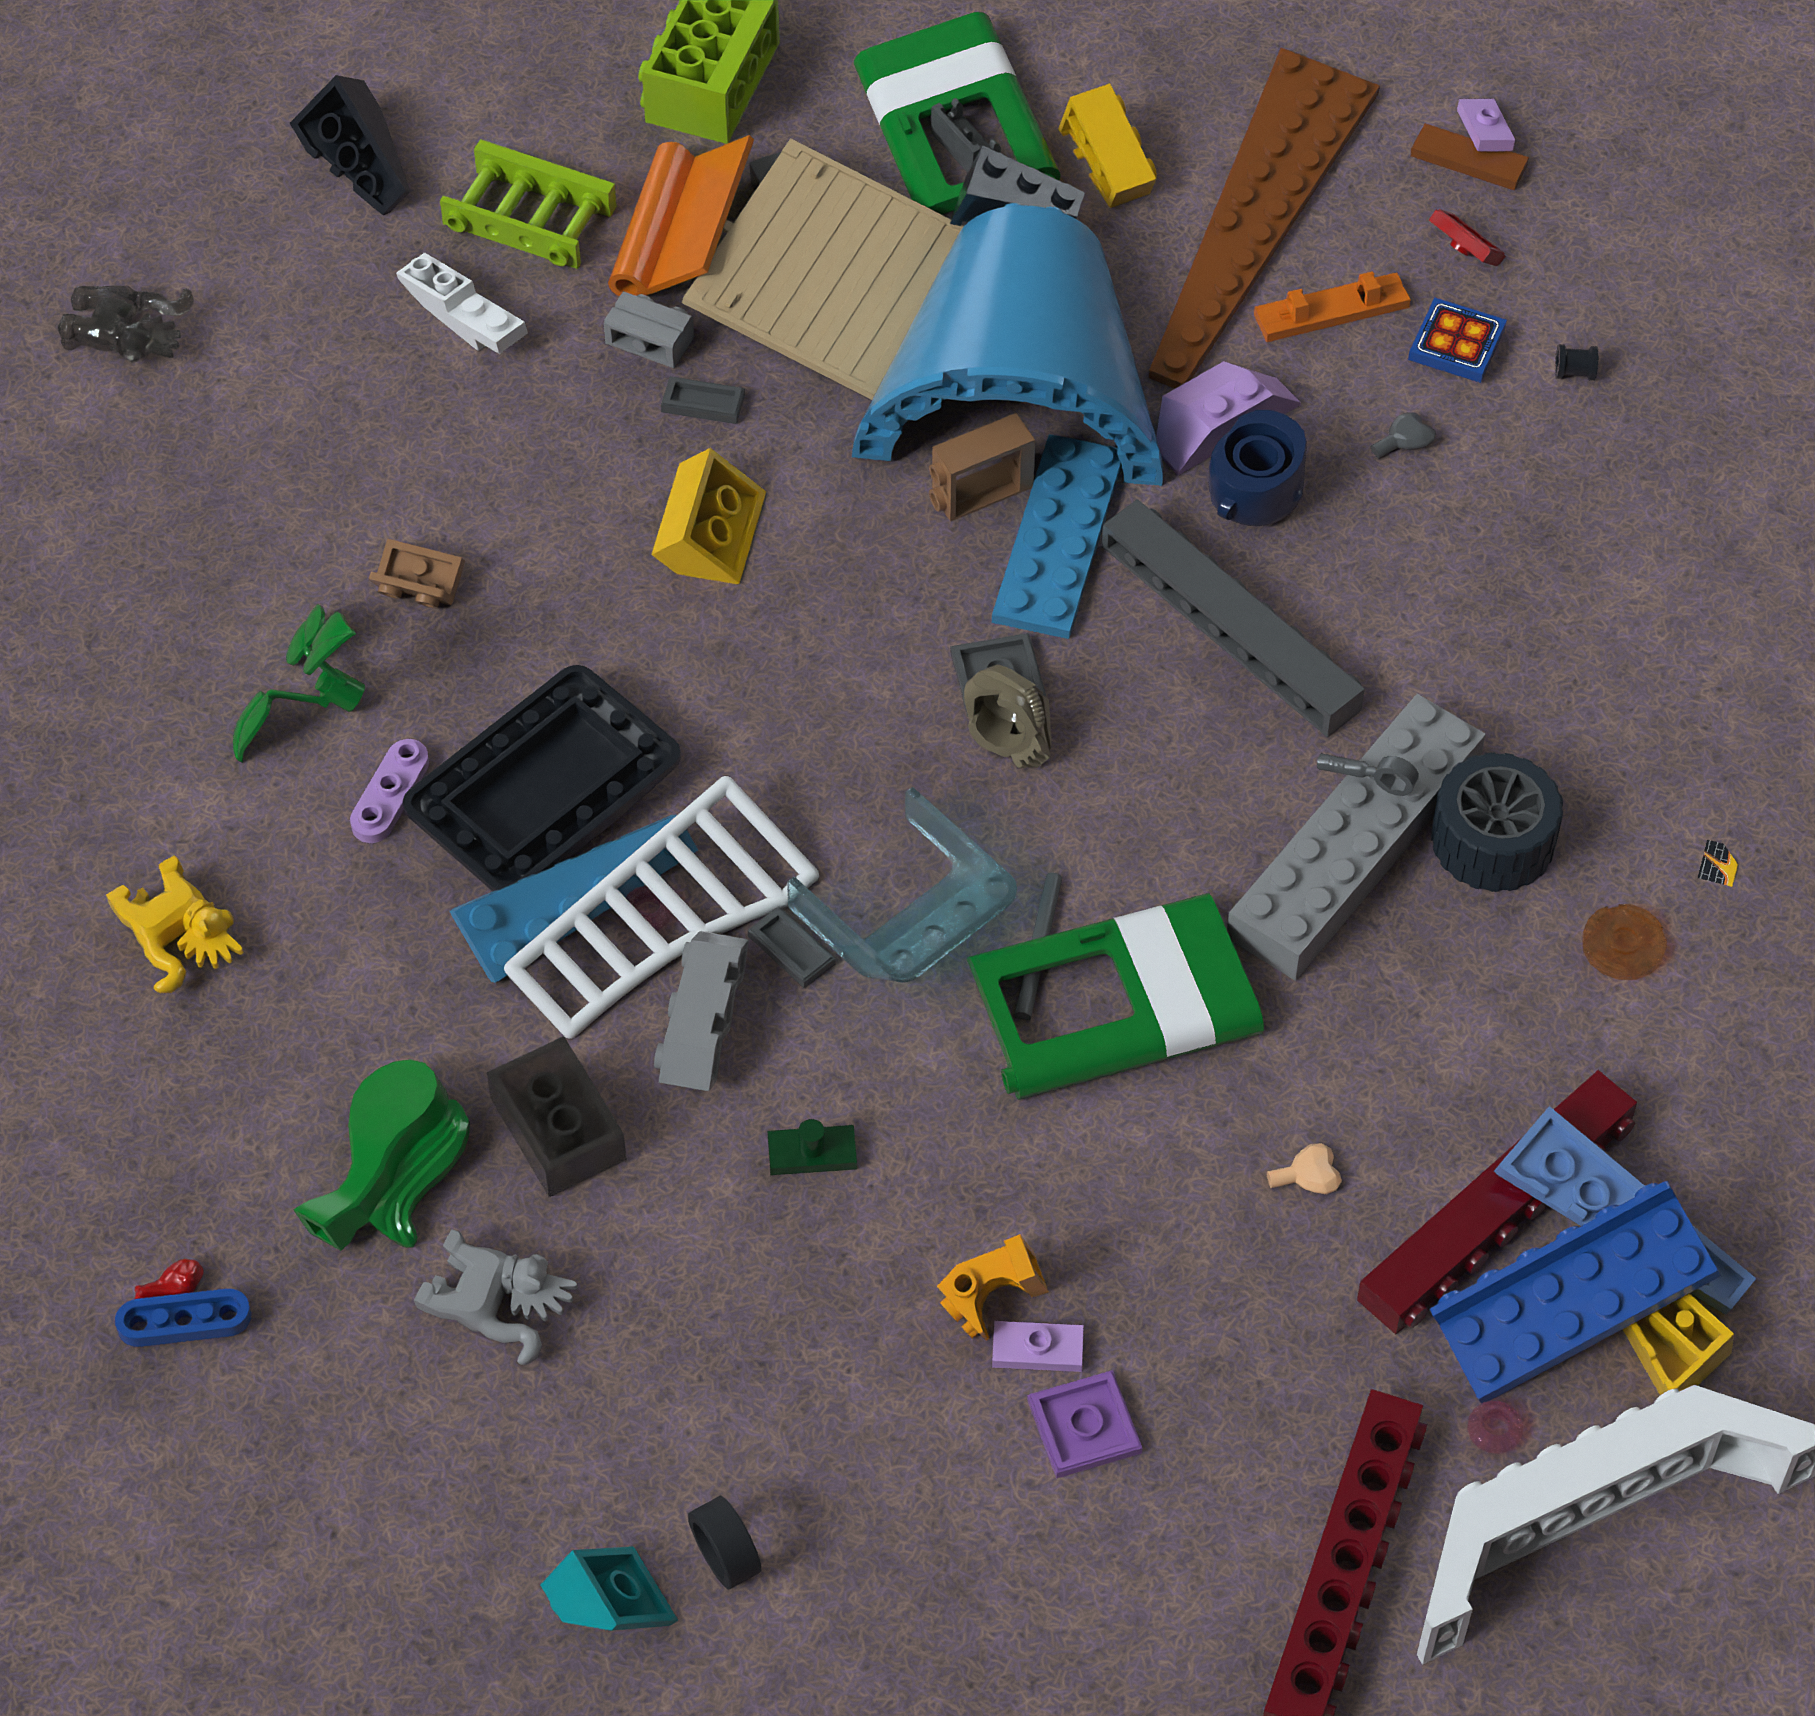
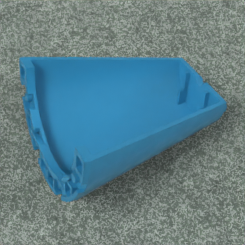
M1010 203L1002 208L987 211L969 221L955 239L858 426L854 437L852 457L890 461L894 445L902 434L903 425L908 420L916 421L926 414L940 409L942 400H1012L1037 404L1055 410L1081 412L1084 414L1083 422L1096 430L1105 439L1114 440L1118 446L1117 455L1122 464L1123 483L1162 486L1163 463L1105 254L1097 236L1082 222L1063 213L1056 207L1044 208Z

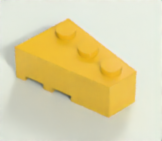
M1690 1294L1679 1298L1623 1329L1660 1395L1671 1389H1678L1680 1392L1690 1386H1698L1732 1353L1734 1333Z

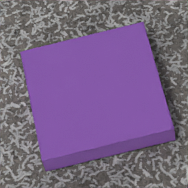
M1113 1370L1027 1396L1028 1404L1056 1479L1142 1454L1141 1442Z

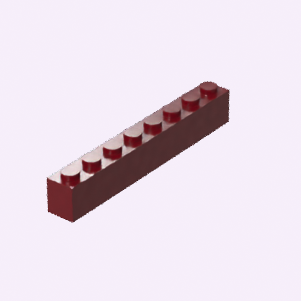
M1597 1070L1555 1107L1554 1110L1606 1152L1605 1146L1613 1139H1616L1618 1142L1622 1141L1635 1125L1633 1116L1637 1101ZM1521 1139L1360 1281L1357 1301L1395 1335L1406 1325L1410 1328L1417 1326L1428 1312L1427 1306L1436 1298L1440 1299L1445 1294L1454 1291L1459 1283L1457 1279L1466 1271L1471 1274L1477 1272L1488 1259L1489 1254L1487 1252L1496 1244L1500 1247L1508 1244L1518 1231L1517 1225L1526 1217L1534 1220L1547 1206L1494 1172Z

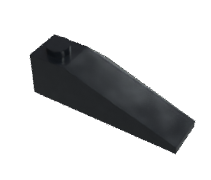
M335 75L290 122V125L307 153L315 159L320 156L332 164L329 170L336 177L344 174L353 182V191L380 214L386 215L410 193V189L383 112L364 80Z

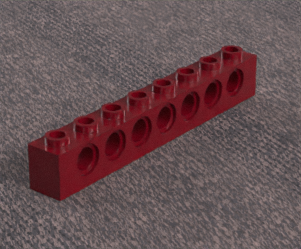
M1374 1389L1370 1390L1263 1716L1335 1715L1337 1706L1329 1704L1333 1689L1342 1692L1346 1682L1350 1664L1342 1661L1347 1648L1356 1650L1363 1628V1623L1356 1621L1360 1607L1365 1609L1370 1607L1376 1588V1582L1369 1580L1373 1567L1379 1569L1383 1567L1390 1542L1383 1541L1382 1537L1386 1527L1395 1529L1402 1507V1502L1396 1501L1395 1497L1399 1487L1408 1489L1415 1463L1407 1460L1411 1448L1421 1449L1428 1424L1420 1422L1423 1405ZM1389 1443L1397 1450L1384 1451L1377 1444ZM1377 1482L1384 1489L1373 1491L1368 1489L1364 1483ZM1363 1521L1371 1529L1366 1531L1357 1530L1350 1523ZM1350 1561L1356 1564L1358 1569L1346 1571L1340 1568L1337 1563ZM1336 1601L1341 1603L1345 1610L1334 1612L1326 1608L1324 1603ZM1324 1642L1332 1650L1327 1653H1320L1315 1651L1310 1644ZM1301 1683H1310L1317 1687L1319 1692L1311 1695L1304 1694L1296 1686Z

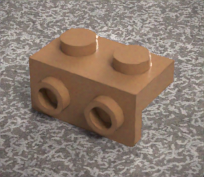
M387 538L377 573L370 572L369 580L379 587L377 592L382 595L401 599V595L404 593L416 596L415 602L420 605L438 609L439 603L452 605L465 560L462 557Z

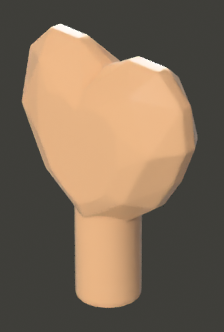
M1322 1143L1308 1145L1295 1156L1290 1167L1267 1171L1270 1188L1297 1183L1305 1190L1314 1193L1329 1194L1337 1191L1342 1183L1340 1173L1332 1166L1334 1159L1332 1149Z

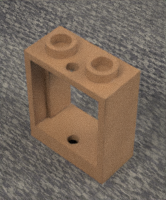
M1017 413L932 447V464L929 465L932 489L929 490V497L935 510L938 512L943 510L950 522L1032 488L1034 483L1035 439ZM1001 458L1000 463L956 480V476Z

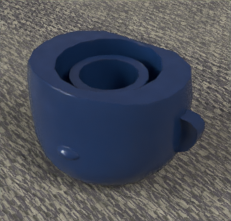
M1255 410L1240 416L1231 430L1217 442L1211 455L1208 487L1211 502L1217 509L1218 516L1242 525L1264 526L1284 519L1297 507L1303 494L1307 441L1304 430L1295 420L1273 410Z

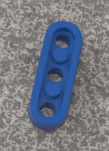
M219 1289L130 1300L118 1309L115 1316V1326L120 1339L133 1347L229 1337L241 1333L248 1327L251 1321V1309L247 1297L236 1289ZM228 1311L237 1313L230 1320H223L221 1318ZM188 1316L192 1318L191 1322L187 1325L181 1326L177 1324L181 1317ZM137 1322L147 1323L143 1330L135 1331L132 1329L133 1325Z

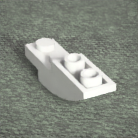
M426 253L413 259L408 265L396 272L400 282L424 308L478 351L487 346L500 354L528 334L523 320L477 294L472 280Z

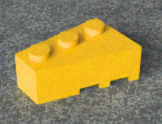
M1110 83L1070 97L1058 130L1062 136L1070 134L1078 146L1077 149L1073 150V153L1078 160L1082 158L1087 160L1092 170V173H1089V177L1108 206L1112 208L1149 195L1157 178L1156 168L1150 158H1146L1141 148L1142 143L1138 130L1134 126L1131 127L1126 117V107L1122 97L1119 94H1115Z

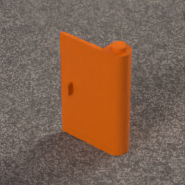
M750 135L696 157L682 144L677 142H665L657 147L608 281L609 288L613 293L620 296L624 291L635 296L639 294L647 296L708 273L754 142Z

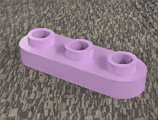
M403 739L394 743L389 748L350 816L352 832L360 841L376 843L384 840L391 833L404 810L403 798L405 793L422 779L429 766L428 751L421 742L414 739ZM405 754H413L408 758L402 757ZM387 785H394L391 789L384 788ZM370 816L377 817L376 819L371 821L365 820L367 817Z

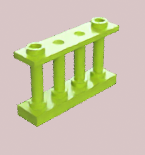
M480 139L474 148L476 173H478V176L461 201L446 196L441 198L440 206L443 224L455 232L465 231L546 258L554 265H567L578 269L581 265L579 240L577 239L593 214L599 213L611 217L617 207L615 183ZM500 180L512 184L495 212L476 206L492 181ZM533 191L546 196L529 223L510 218L525 192ZM566 202L579 207L562 235L543 229L559 203Z

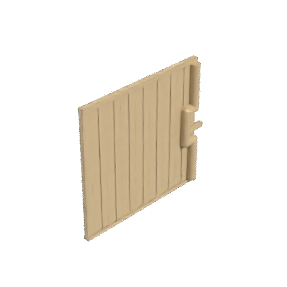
M790 138L735 222L732 223L726 220L722 231L727 234L715 250L708 273L696 278L683 297L682 303L872 400L955 239L964 226L950 224L951 219Z

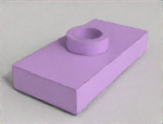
M1459 99L1457 112L1478 152L1513 151L1515 138L1495 99Z
M994 1321L992 1368L1082 1372L1084 1325Z

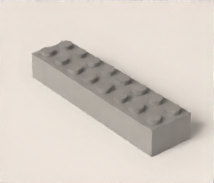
M1416 694L1360 759V761H1365L1369 766L1375 767L1386 756H1397L1407 760L1419 773L1412 792L1405 796L1393 795L1379 787L1372 776L1361 778L1347 775L1229 912L1227 932L1231 941L1296 981L1434 817L1439 788H1441L1442 780L1446 774H1449L1452 768L1459 762L1462 763L1474 755H1482L1486 734L1428 699Z

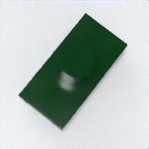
M808 1119L800 1124L799 1129L767 1131L770 1175L857 1169L854 1125L824 1127L820 1121Z

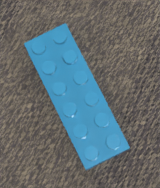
M1052 434L1048 435L993 609L992 623L1066 639L1070 638L1102 533L1103 524L1105 523L1122 464L1117 455L1118 448Z

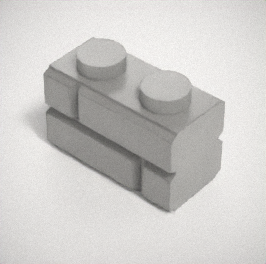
M623 291L616 301L615 307H612L605 318V344L675 368L694 338L693 316L680 307L668 308L655 303L646 295L639 294L635 296Z

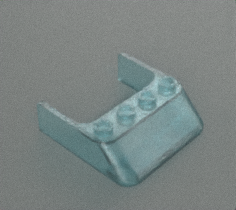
M913 787L905 792V817L948 856L952 862V869L945 878L870 936L862 939L796 877H792L787 881L788 907L848 964L864 977L900 983L910 982L923 974L1010 906L1017 894L1016 881L1012 875Z

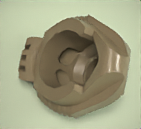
M998 664L979 671L966 682L964 699L969 717L968 728L970 734L977 744L986 750L1006 758L1011 756L1018 768H1038L1050 758L1049 750L1052 748L1049 699L1043 695V691L1035 687L1036 684L1012 669Z

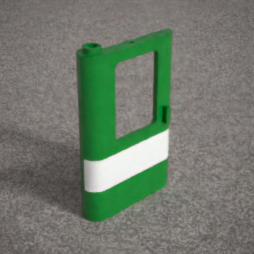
M973 12L869 47L861 51L854 59L856 71L911 200L941 215L955 210L963 183L953 186L946 183L920 123V119L931 116V107L938 103L942 104L945 111L952 109V100L954 98L958 99L962 105L985 97L988 98L1016 161L1060 180V171L995 28L986 13Z
M1210 893L967 957V962L1007 1062V1068L1001 1069L1007 1094L1015 1093L1018 1100L1256 1036L1264 1032L1263 1016L1259 1003ZM1101 954L1109 955L1112 958L1134 1011L1133 1016L1033 1044H1025L1021 1041L999 986L1002 981Z

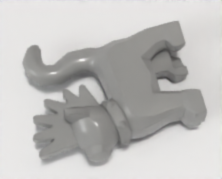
M451 1229L443 1247L450 1253L447 1260L448 1264L463 1273L456 1288L449 1287L446 1279L437 1275L433 1278L432 1284L423 1282L414 1299L416 1307L421 1311L442 1319L456 1320L472 1332H481L487 1338L504 1344L520 1341L524 1347L518 1356L517 1362L520 1365L530 1364L538 1358L542 1348L538 1331L525 1324L504 1323L496 1318L504 1294H512L511 1312L513 1315H517L522 1308L525 1319L528 1320L531 1317L532 1309H534L543 1321H547L548 1316L545 1308H549L562 1315L564 1313L563 1309L556 1300L568 1303L573 1302L572 1295L564 1290L577 1289V1283L573 1280L547 1274L548 1261L540 1254H533L528 1258L520 1259L516 1254L512 1256L490 1248L474 1247L465 1243L461 1232Z

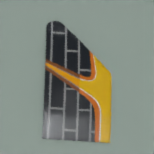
M1707 840L1698 878L1732 887L1738 864L1723 843Z

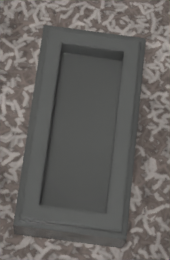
M670 376L661 403V412L737 424L745 397V388Z
M779 906L748 929V937L803 988H806L835 965V957Z

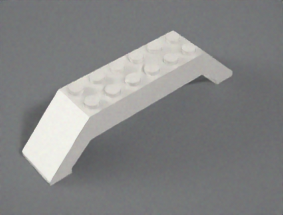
M1693 1385L1680 1392L1678 1389H1671L1660 1395L1654 1404L1640 1410L1639 1407L1630 1408L1619 1415L1614 1423L1603 1428L1599 1425L1592 1426L1579 1434L1575 1441L1563 1447L1560 1444L1551 1445L1540 1452L1537 1459L1521 1465L1519 1462L1513 1463L1501 1470L1497 1478L1484 1484L1480 1481L1468 1484L1458 1492L1455 1499L1417 1651V1656L1422 1665L1463 1645L1473 1610L1468 1599L1475 1579L1709 1468L1770 1484L1774 1487L1777 1494H1780L1815 1477V1424Z

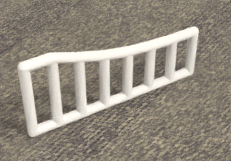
M723 776L507 961L504 971L566 1038L572 1039L637 985L672 960L681 956L685 943L691 942L699 931L721 935L745 923L768 915L778 906L781 909L786 908L818 880L819 871L731 777ZM724 796L732 802L799 874L783 889L775 883L708 811ZM696 822L767 898L744 907L678 836ZM666 848L727 914L705 924L648 862ZM636 874L689 932L668 944L623 896L618 888ZM604 900L654 952L635 967L587 916ZM573 927L580 932L621 976L604 991H601L556 943ZM542 954L555 965L589 1002L572 1018L525 970Z

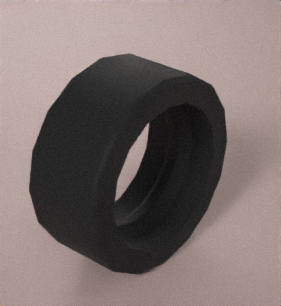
M720 1495L688 1513V1522L696 1543L711 1570L725 1588L731 1589L762 1571L761 1561L752 1538L741 1518L727 1499Z

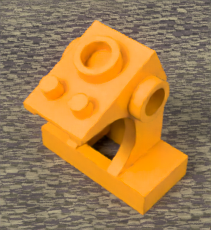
M1021 1234L1004 1240L1005 1246L957 1264L937 1285L946 1296L940 1304L957 1323L963 1317L968 1320L961 1327L972 1339L978 1333L985 1340L990 1339L982 1314L983 1304L990 1292L1008 1285L1020 1288L1032 1298L1049 1292L1036 1255Z

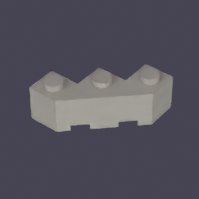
M699 931L691 942L685 943L682 954V967H684L678 991L671 994L668 1007L670 1021L664 1043H658L654 1058V1068L660 1069L658 1083L710 1091L716 1083L722 1040L730 1031L735 992L744 978L749 939Z

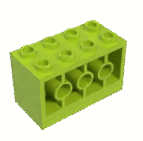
M679 0L676 9H671L667 16L664 32L662 35L658 34L656 36L649 60H644L640 66L638 79L639 82L643 83L640 105L645 111V122L728 144L780 43L778 0Z

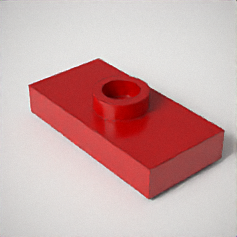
M1436 209L1429 218L1431 223L1452 238L1450 245L1466 256H1469L1471 253L1481 262L1493 266L1501 264L1506 257L1503 251L1454 213Z

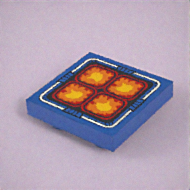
M1434 297L1409 351L1408 360L1481 383L1505 331L1507 320Z

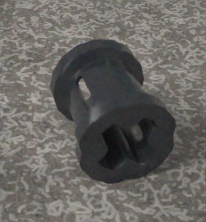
M1558 344L1555 357V378L1562 379L1564 375L1587 376L1589 381H1595L1599 360L1598 347L1591 346L1589 350L1568 349L1565 344Z

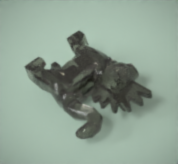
M128 285L76 287L70 299L73 310L80 312L94 310L91 317L63 314L58 325L61 344L64 349L71 351L80 345L106 352L113 351L121 356L124 355L131 363L138 362L139 359L147 357L150 353L173 358L174 354L171 349H178L180 347L179 342L174 339L181 338L180 330H173L176 327L174 321L163 323L160 315L151 319L149 313L145 314L138 322L137 320L144 309L156 310L165 316H180L188 312L194 304L192 292L184 288L179 299L170 301L161 293L135 291Z

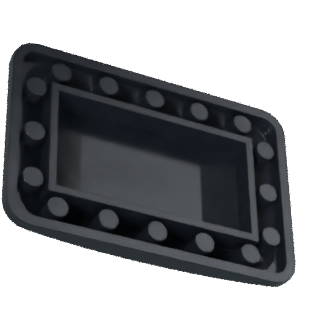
M572 665L562 669L411 787L403 798L404 812L409 819L491 891L500 890L532 874H538L554 867L588 844L676 768L681 759L680 746L675 739L591 669L581 665Z

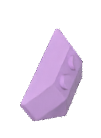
M1223 361L1162 396L1156 435L1161 457L1177 475H1180L1210 458L1217 442L1231 430L1240 416L1255 410H1273L1286 414L1300 406L1301 402L1277 378Z

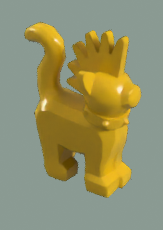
M175 855L158 864L164 881L165 892L153 899H149L148 893L142 887L137 890L136 897L130 901L128 898L131 892L125 885H121L106 894L110 907L120 921L133 930L148 960L155 968L168 972L166 977L154 984V990L158 993H173L183 984L186 970L181 960L167 953L164 947L183 933L185 934L177 942V946L180 951L185 950L186 959H190L196 954L198 967L204 965L206 956L209 957L213 968L216 969L218 968V954L228 963H232L233 960L229 950L239 955L244 953L241 945L227 933L228 928L234 924L231 912L226 909L215 908L213 902H208L204 899L202 893L184 879L183 867Z

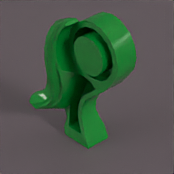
M409 1059L394 1061L378 1068L362 1081L354 1093L348 1123L352 1164L344 1182L337 1190L308 1200L293 1209L310 1234L340 1251L350 1244L356 1231L368 1222L398 1245L405 1248H413L418 1238L416 1229L412 1224L411 1214L424 1195L455 1166L466 1148L470 1133V1121L463 1107L456 1099H449L447 1091L430 1067L423 1062Z

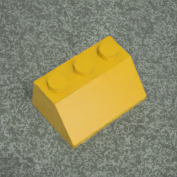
M712 448L679 463L651 555L679 575L739 584L766 491Z

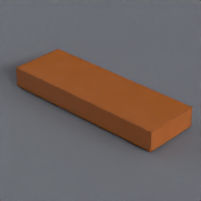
M1424 123L1416 138L1410 155L1411 157L1514 191L1528 166L1529 157L1511 151L1478 152L1471 138Z

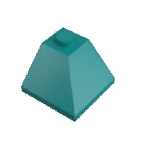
M634 1546L572 1550L540 1584L550 1601L552 1610L564 1623L613 1631L670 1626L678 1621Z

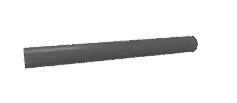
M1048 873L1046 875L1032 940L1050 935L1062 883V876L1057 873ZM1042 970L1023 975L1014 1014L1015 1018L1031 1020Z

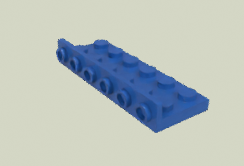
M1664 1181L1660 1184L1651 1183L1642 1187L1636 1192L1634 1198L1621 1205L1605 1207L1596 1214L1594 1220L1581 1227L1572 1226L1563 1230L1557 1235L1555 1241L1546 1246L1524 1251L1517 1257L1516 1262L1501 1270L1493 1269L1482 1274L1476 1284L1465 1290H1455L1445 1294L1438 1300L1437 1305L1430 1308V1311L1444 1333L1478 1400L1482 1404L1704 1286L1721 1275L1668 1181Z

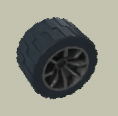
M1491 752L1479 756L1474 755L1467 758L1466 761L1455 765L1452 771L1446 774L1442 780L1431 830V841H1433V851L1440 860V865L1445 871H1449L1453 878L1459 882H1464L1478 890L1479 888L1489 890V892L1517 890L1518 887L1527 886L1533 883L1538 876H1542L1547 870L1549 862H1552L1563 817L1562 795L1559 794L1556 782L1547 775L1548 773L1542 767L1533 764V761L1509 753L1496 754Z

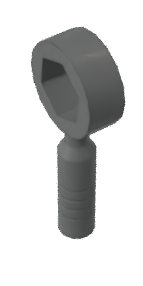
M1323 753L1319 755L1317 760V768L1319 770L1361 778L1372 776L1379 787L1397 796L1410 794L1419 777L1417 769L1410 762L1397 756L1383 757L1377 767L1369 766L1365 761Z

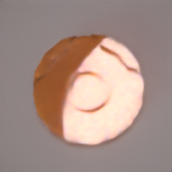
M1619 904L1618 907L1608 909V906L1598 909L1588 919L1582 934V947L1589 963L1603 975L1618 980H1637L1650 975L1661 965L1667 949V939H1665L1662 931L1663 927L1659 920L1646 909L1631 904Z

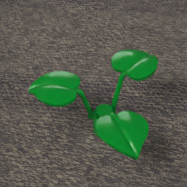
M317 604L308 615L306 621L295 632L286 653V661L294 666L305 654L307 657L303 668L305 674L311 675L318 667L323 670L315 685V689L320 691V696L273 689L268 690L266 694L259 691L241 713L234 729L233 750L239 762L243 763L245 749L265 722L270 712L272 701L276 698L315 703L324 708H327L331 702L347 712H351L357 706L364 693L365 684L337 668L334 669L325 661L343 643L356 635L343 614L334 612L324 623V608Z

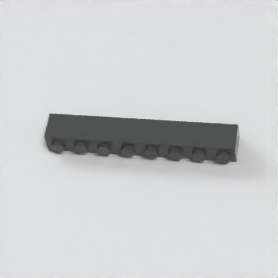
M1137 499L1103 524L1102 547L1326 737H1329L1362 711L1365 688L1362 687L1355 676L1345 673L1333 663L1331 657L1325 651L1318 650L1309 643L1296 627L1289 626L1278 617L1270 605L1260 602L1247 591L1240 580L1230 577L1218 566L1211 556L1204 555L1193 546L1185 534L1175 531L1163 521L1161 515L1156 510L1149 509Z

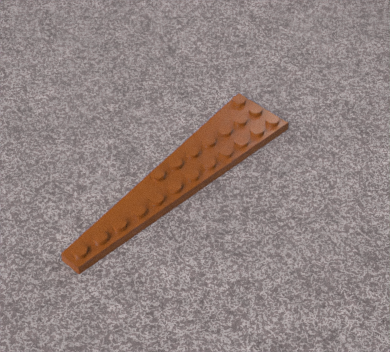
M1280 48L1149 369L1150 379L1176 389L1193 378L1378 96L1380 85Z

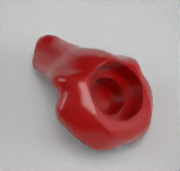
M180 1259L170 1265L158 1280L145 1285L135 1286L134 1299L193 1293L203 1276L204 1269L196 1260Z

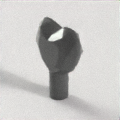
M1406 412L1397 416L1389 428V436L1371 445L1370 448L1378 459L1397 448L1404 450L1425 448L1435 440L1436 431L1431 426L1423 424L1421 417L1417 413Z

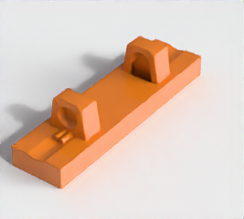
M1371 271L1360 274L1358 282L1305 295H1303L1302 289L1288 291L1287 297L1284 300L1255 306L1254 316L1266 342H1271L1410 308L1411 299L1403 287L1397 272L1374 277V272ZM1365 294V303H1363L1360 295Z

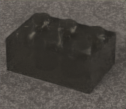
M564 1036L487 1072L490 1098L548 1197L554 1196L627 1160L624 1133Z

